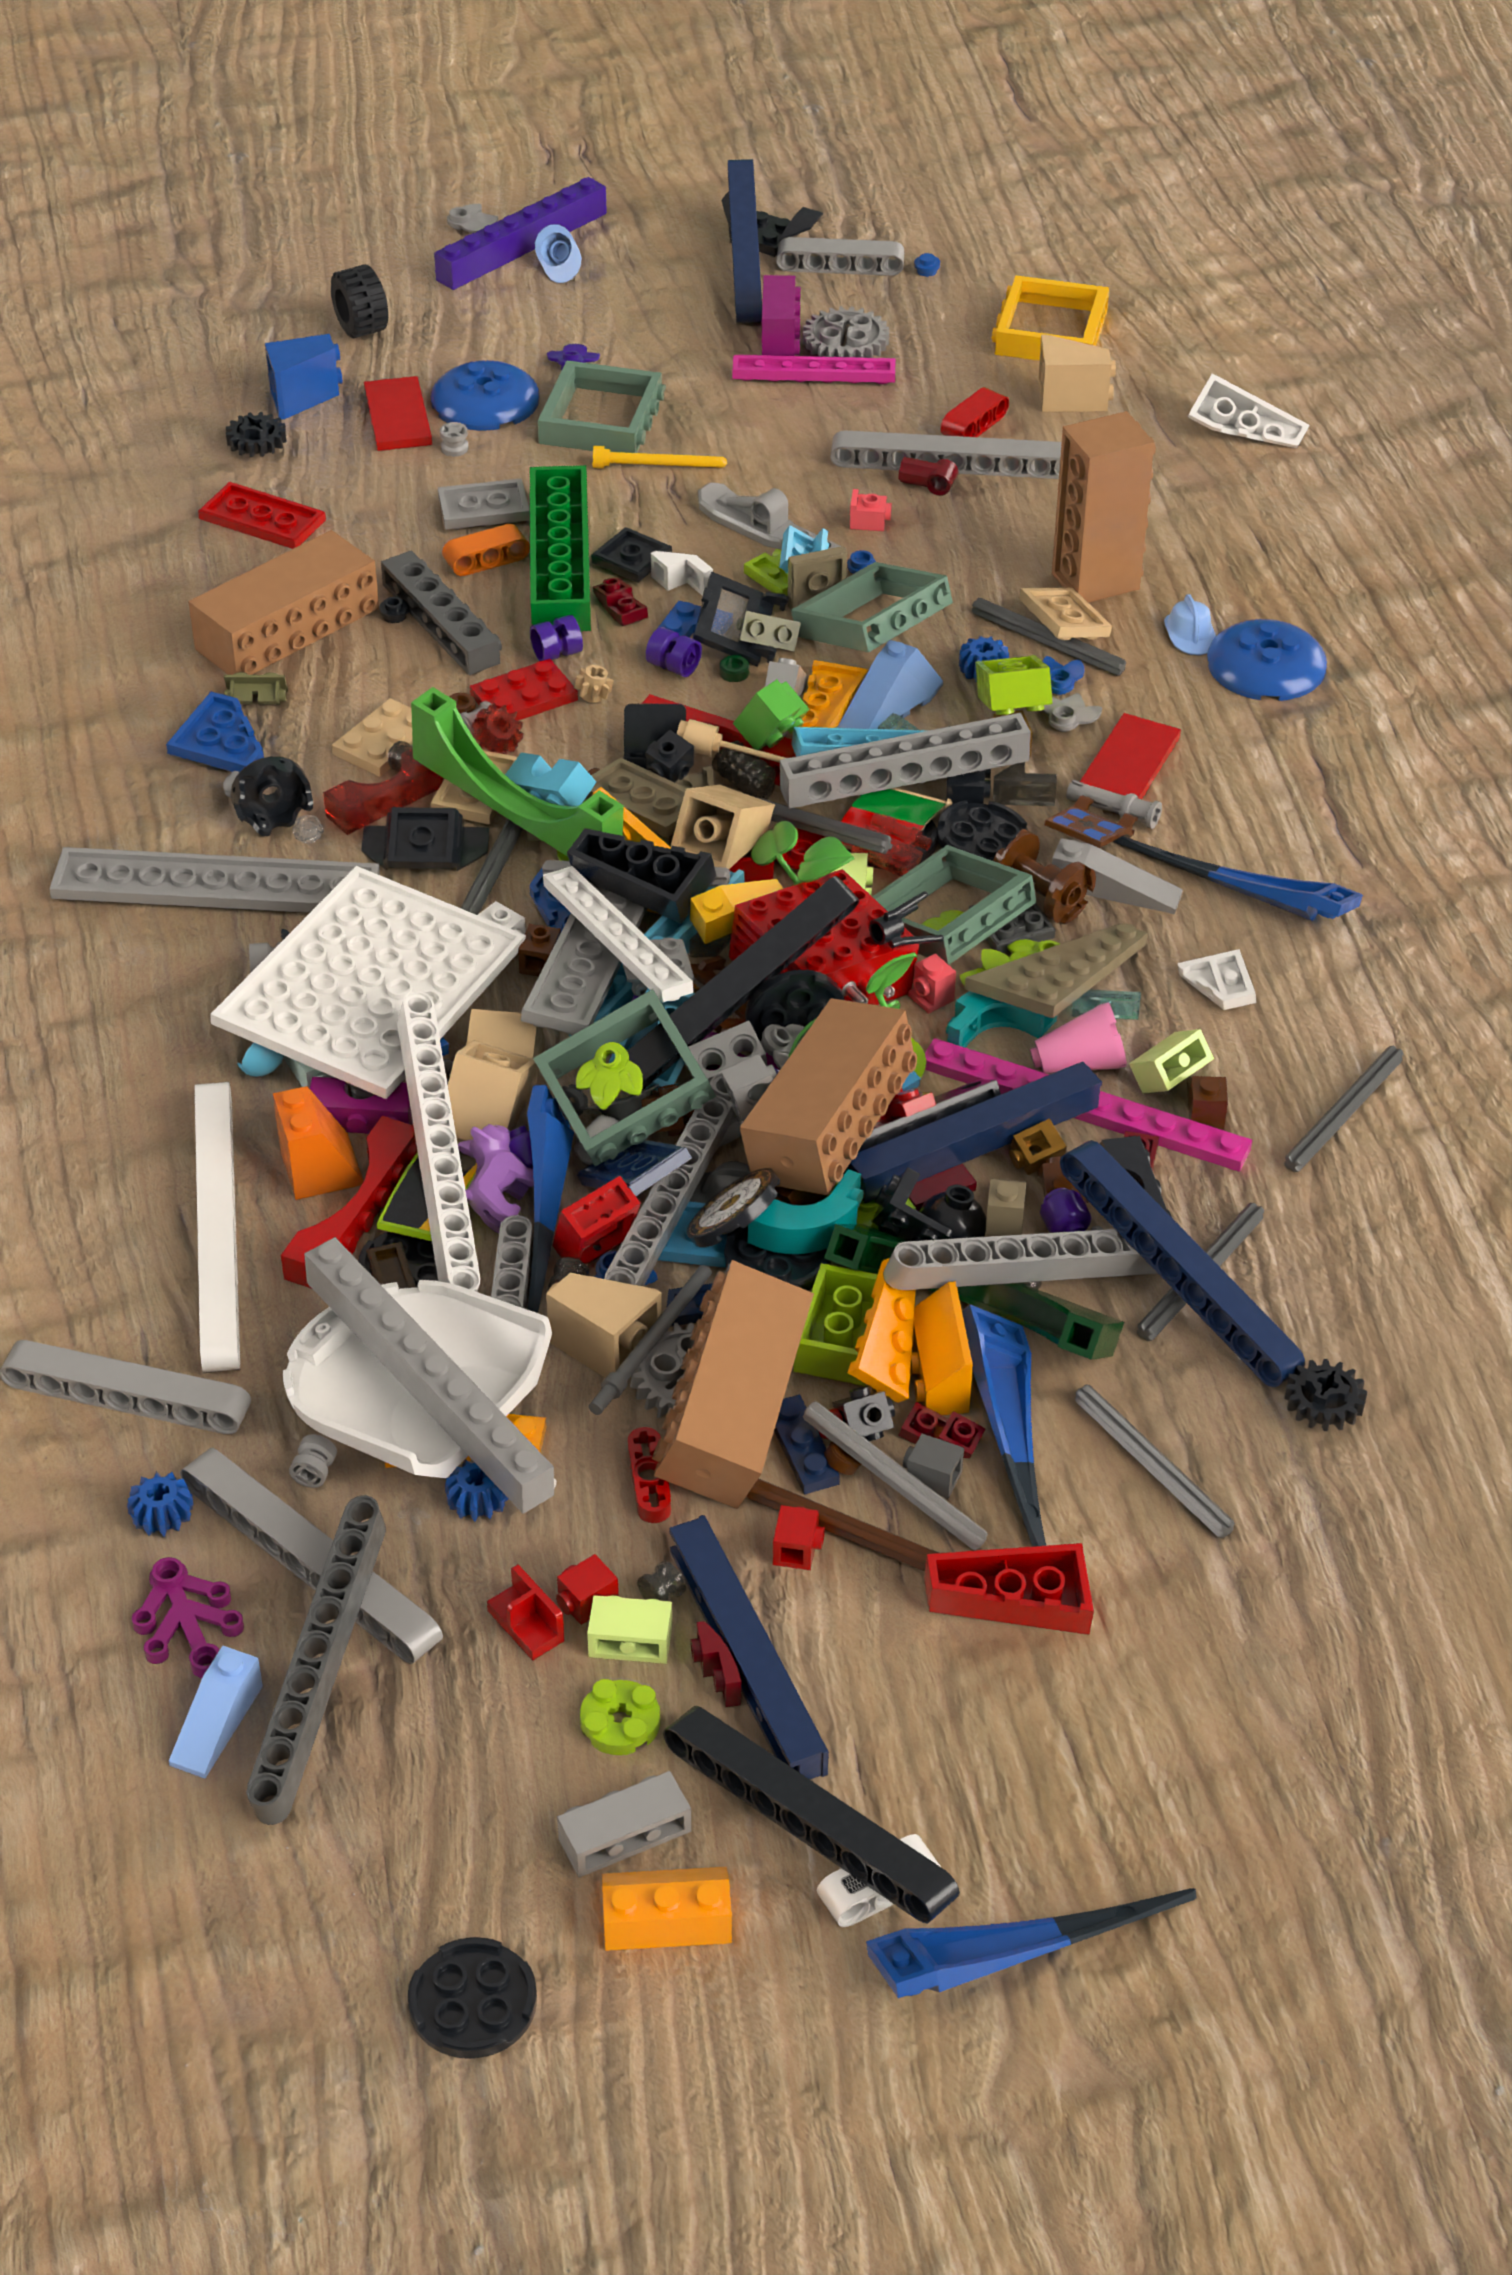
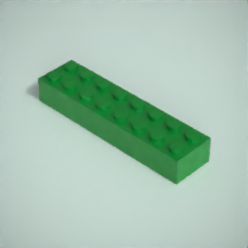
M586 465L530 467V604L532 625L545 621L553 624L556 618L573 615L581 631H591Z

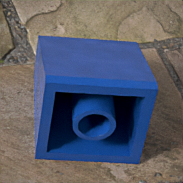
M330 334L265 343L270 392L281 420L339 395L338 384H342L343 380L341 369L336 366V361L340 360V351L338 344H333Z

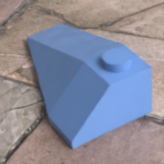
M889 640L876 656L837 728L887 729L891 721L899 716L901 718L910 715V709L918 704L924 706L929 703L943 686V680L917 648L902 642Z

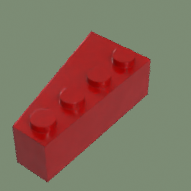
M1082 1543L927 1554L924 1580L929 1612L1090 1634L1094 1608Z

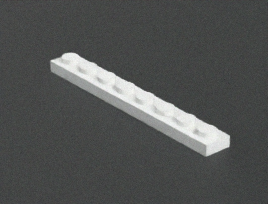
M573 866L543 875L544 887L649 990L653 989L662 1002L675 1001L681 996L693 993V981Z

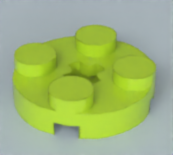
M601 1679L593 1685V1690L586 1695L581 1704L580 1726L583 1734H586L591 1740V1745L594 1748L610 1755L636 1752V1747L643 1745L646 1741L647 1745H649L656 1738L660 1729V1706L656 1700L654 1689L629 1680L612 1681L610 1679ZM624 1712L631 1717H624L622 1722H615L613 1714Z

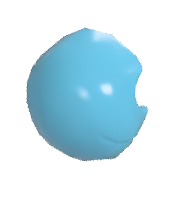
M253 1043L247 1049L242 1059V1064L238 1062L237 1065L247 1075L255 1077L265 1076L273 1072L282 1063L284 1055Z

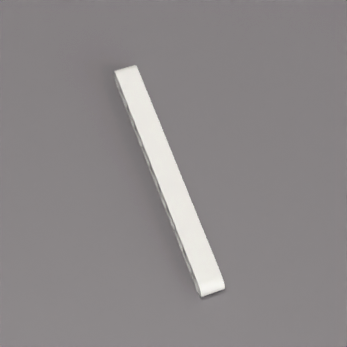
M411 991L403 998L397 1027L438 1281L455 1284L478 1292L480 1273L434 1003L428 994L420 991Z
M230 1082L196 1084L195 1135L200 1354L202 1371L206 1373L240 1369L233 1115Z

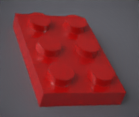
M551 659L539 661L535 664L470 685V695L475 698V702L478 705L483 701H488L495 708L499 717L497 728L578 700V690L574 688L573 684Z

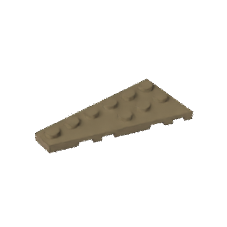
M1117 924L966 977L965 990L1054 1018L1147 944L1148 933L1137 930L1136 927L1130 924Z

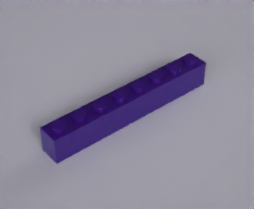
M583 178L579 182L565 187L551 196L544 197L542 200L526 206L498 222L487 225L483 229L467 235L453 244L446 245L444 248L434 252L436 281L455 290L535 250V241L543 228L549 225H560L571 232L607 214L606 186L595 181L593 178Z

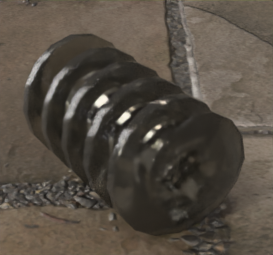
M738 740L730 742L733 744L744 746V744ZM722 748L716 753L711 764L713 770L726 778L736 789L744 794L766 800L773 794L776 771L765 760L727 748Z

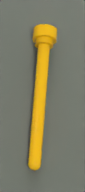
M593 445V468L604 469V466H610V463L723 468L727 465L726 458L721 456L610 452V449H605V446Z

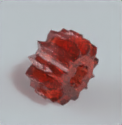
M494 703L489 705L487 710L481 709L476 715L477 718L471 724V728L474 730L472 736L475 740L480 741L478 745L481 749L485 747L488 751L501 754L514 752L518 747V743L523 739L524 734L520 731L523 727V722L515 720L517 711L509 714L506 705L498 709Z

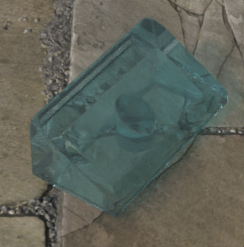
M1088 990L1072 1003V1017H1078L1100 1004L1109 1002L1115 1019L1138 1020L1141 992Z

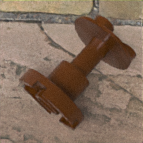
M1022 829L1006 849L1001 848L996 853L993 861L1031 874L1035 883V891L1045 897L1043 907L1045 916L1058 924L1059 921L1067 924L1075 919L1086 907L1088 901L1084 897L1087 890L1093 892L1095 888V871L1079 861L1070 863L1063 869L1054 864H1049L1046 867L1036 861L1040 850L1038 836L1026 829Z

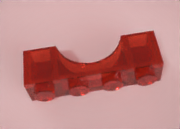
M412 748L400 754V771L386 781L365 784L347 780L323 792L325 814L330 821L346 835H349L387 816L392 807H405L437 791L445 778L413 759Z

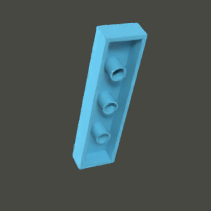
M794 727L791 745L797 757L924 732L925 730Z

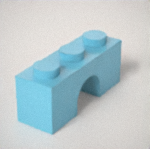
M522 752L505 774L526 792L541 800L561 806L581 805L597 783L579 762L559 759L554 767L551 768L540 755Z

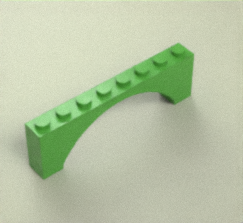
M432 687L411 702L413 759L568 857L567 851L585 828L623 836L624 805L600 790L578 806H561L541 800L516 785L489 759L465 725L456 708L455 700Z

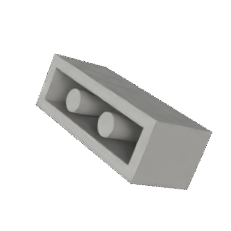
M670 1771L658 1776L646 1777L636 1785L621 1791L609 1792L599 1800L584 1806L572 1807L564 1814L557 1816L559 1842L578 1878L692 1832L691 1807Z

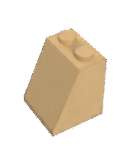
M1047 334L1041 335L1038 385L1042 412L1108 411V400H1113L1114 386L1110 384V377H1115L1116 362L1111 360L1109 349Z
M722 785L687 788L670 847L685 848L686 852L699 854L700 851L711 853L714 867L730 869L754 847L757 840L768 830L775 804Z
M471 1009L466 1045L475 1040L532 1059L543 1053L545 1046L543 1029L533 1024L522 1022L521 1013ZM538 1066L536 1067L525 1102H530L532 1087L537 1082Z
M475 1040L455 1054L448 1082V1091L457 1143L473 1139L470 1131L472 1127H477L481 1130L488 1124L504 1126L509 1131L516 1128L537 1067L534 1059Z
M571 1272L560 1282L554 1283L546 1293L547 1317L552 1330L550 1343L605 1378L610 1372H616L662 1314V1293L657 1289Z

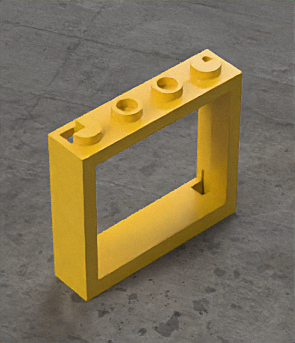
M1015 275L1012 286L1008 285L1006 299L1002 301L1001 313H998L996 327L992 331L991 340L996 343L995 355L1040 360L1041 335H1046V333L1009 329L1018 302L1091 311L1083 338L1047 335L1097 346L1108 310L1109 287Z

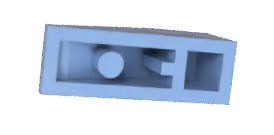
M226 1646L221 1647L203 1675L170 1756L169 1766L204 1779L207 1777L263 1687L259 1659L257 1657Z

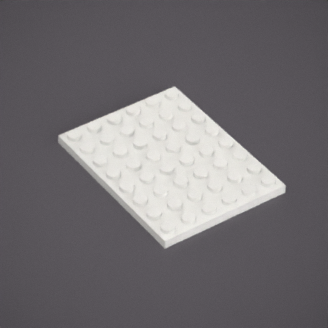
M356 866L211 1013V1024L387 1099L406 1078L397 1027L404 996L411 991H420L432 998L439 1038L441 1039L518 954V948L526 939V935Z

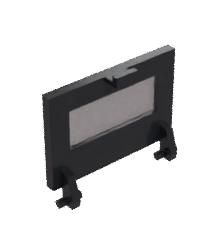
M711 571L701 599L702 605L692 639L730 656H742L750 664L757 667L761 657L766 658L767 663L769 661L773 662L777 650L771 646L739 640L741 631L736 629V623L738 618H744L745 611L771 616L774 604L780 606L779 609L784 611L789 597L779 593H763Z

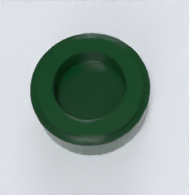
M738 655L725 657L720 662L721 678L728 682H741L747 679L749 676L748 660Z

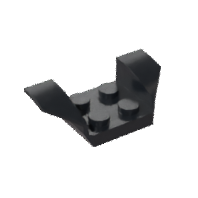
M728 191L721 202L728 222L730 243H732ZM802 207L790 221L787 218H778L766 212L757 211L759 252L775 257L779 242L782 239L797 237L800 233L810 230L823 216V212Z
M392 807L387 813L386 826H364L361 851L386 870L387 867L415 869H453L456 867L458 871L488 853L490 827H464L463 815L456 808Z

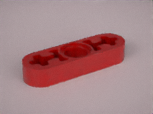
M639 1427L629 1434L627 1440L637 1513L645 1522L660 1523L665 1521L671 1514L669 1482L658 1477L653 1480H646L641 1478L639 1474L644 1470L656 1469L658 1461L653 1460L652 1457L661 1436L653 1428ZM642 1443H647L649 1456H643ZM656 1493L657 1507H651L649 1494Z

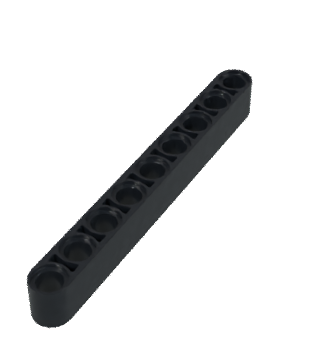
M837 876L830 878L669 1015L687 1046L703 1040L744 1005L760 985L780 974L847 917L859 904L860 899ZM661 1023L627 1051L629 1061L635 1063L642 1072V1090L681 1058Z
M693 1706L663 1731L666 1744L679 1758L916 1920L928 1924L959 1897V1887L955 1879L945 1869L702 1707Z

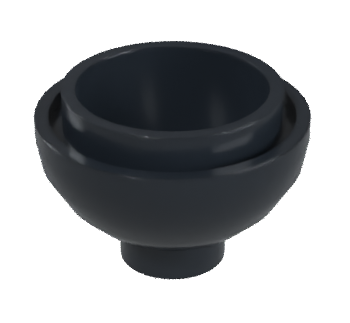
M949 1186L946 1191L939 1192L927 1199L919 1210L920 1213L950 1229L954 1233L951 1239L985 1237L987 1217L981 1205L974 1199V1193L965 1186Z

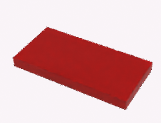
M418 376L364 382V391L377 451L433 445Z
M228 482L198 510L199 519L291 549L300 546L326 521V514L322 510L233 482Z
M1123 713L1080 782L1126 796L1133 793L1139 799H1142L1178 742L1181 729Z

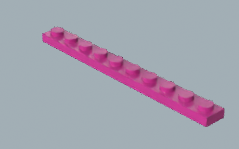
M937 1038L933 1039L925 1052V1070L967 1084L978 1079L997 1080L1001 1094L1049 1075ZM1100 1091L1098 1108L1074 1117L1075 1119L1121 1134H1125V1131L1159 1136L1158 1146L1239 1172L1252 1147V1139Z

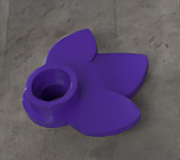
M568 344L561 351L551 350L547 352V358L550 361L558 362L562 370L567 360L583 363L595 362L600 359V354L587 352V347L582 344Z

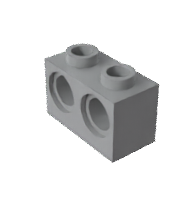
M750 1021L688 1046L709 1083L715 1074L758 1054L765 1065L768 1066L766 1053ZM742 1051H749L752 1053L747 1057L737 1056V1054ZM713 1064L721 1066L715 1071L706 1070L708 1066Z
M759 1054L721 1071L740 1126L777 1075L773 1065L766 1066Z

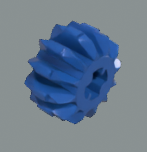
M979 635L977 640L969 638L967 643L962 644L959 653L960 672L965 673L966 679L974 678L977 683L975 662L1009 658L1008 647L1003 645L1002 640L994 641L992 636L983 638Z
M465 1459L462 1467H456L450 1474V1477L446 1478L445 1493L447 1494V1504L450 1506V1510H456L460 1519L471 1515L473 1521L476 1522L479 1516L484 1515L491 1520L493 1511L503 1512L505 1501H508L507 1496L476 1463H470Z
M156 1471L154 1478L147 1479L141 1476L140 1485L131 1486L127 1509L136 1529L144 1528L148 1536L155 1531H159L165 1537L167 1530L174 1529L180 1531L181 1523L190 1521V1510L193 1509L192 1505L194 1502L184 1479L176 1480L172 1472L165 1477H161Z

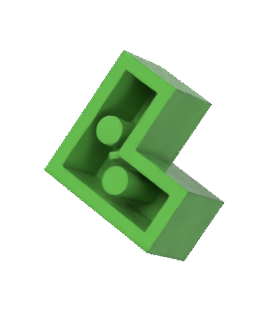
M776 679L753 696L733 725L755 750H760L766 745L772 748L783 739L784 733L788 731L790 734H793L794 727L803 726L805 722L802 718L810 709L787 681L781 684Z

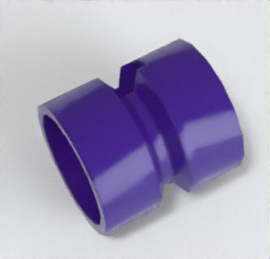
M573 615L556 618L553 624L545 621L530 627L531 645L539 661L555 660L559 658L560 653L563 656L580 653L583 650L581 630Z
M659 627L653 632L647 643L646 660L655 666L663 669L667 668L668 671L686 678L697 668L702 654V646L700 642L684 635L680 636L677 632L665 627Z

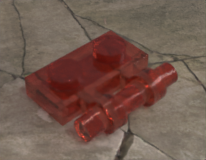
M875 813L870 824L880 829L877 831L869 826H866L865 829L889 836L892 834L905 841L901 842L891 837L893 847L891 850L888 849L886 854L852 845L851 853H868V862L901 877L921 862L923 852L915 848L918 846L927 851L932 844V839L922 835L923 831L915 827L909 829L897 823V819L892 816L884 817Z

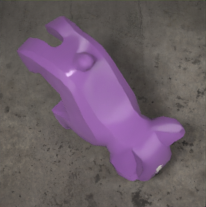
M488 1124L481 1130L477 1127H472L470 1131L473 1139L459 1142L458 1149L463 1154L475 1158L477 1163L476 1174L467 1190H465L467 1202L488 1227L494 1232L499 1233L501 1222L509 1216L517 1215L521 1209L515 1203H508L503 1192L521 1200L528 1188L534 1186L533 1169L527 1168L514 1153L510 1152L509 1129L500 1125Z

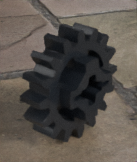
M250 412L244 417L239 415L238 421L231 420L230 426H226L227 446H231L232 452L238 450L241 456L245 453H249L250 457L257 453L261 457L267 453L273 454L275 453L274 448L282 449V443L287 442L285 423H282L280 417L274 419L273 414L263 416V412H259L257 416H253Z
M1324 1359L1322 1365L1317 1366L1313 1360H1309L1308 1369L1298 1365L1295 1374H1289L1284 1399L1288 1400V1411H1297L1295 1418L1297 1421L1305 1418L1309 1420V1428H1313L1318 1423L1322 1424L1323 1431H1328L1329 1425H1335L1338 1430H1343L1344 1421L1354 1425L1356 1417L1363 1415L1367 1398V1390L1363 1389L1365 1381L1363 1379H1355L1356 1370L1354 1369L1346 1372L1342 1370V1362L1337 1363L1334 1367L1330 1366L1328 1359Z

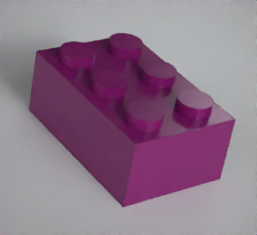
M763 275L762 355H800L801 286H795L796 276Z

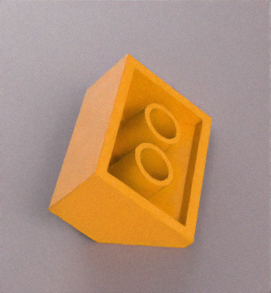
M956 1281L946 1283L916 1305L914 1310L913 1352L911 1355L910 1372L918 1376V1380L914 1381L916 1402H923V1406L940 1415H951L953 1411L958 1414L969 1413L973 1363Z
M727 1867L602 1874L605 1951L732 1943V1911Z

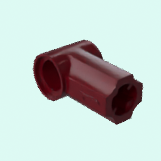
M903 457L898 480L903 483L927 487L931 493L943 496L950 491L959 471L956 464L948 459H941L933 463Z

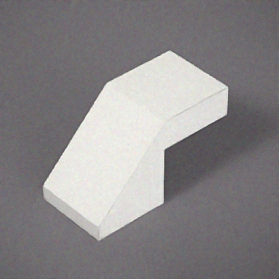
M660 551L651 553V577L667 591L688 583L703 596L708 578L713 569L697 555Z

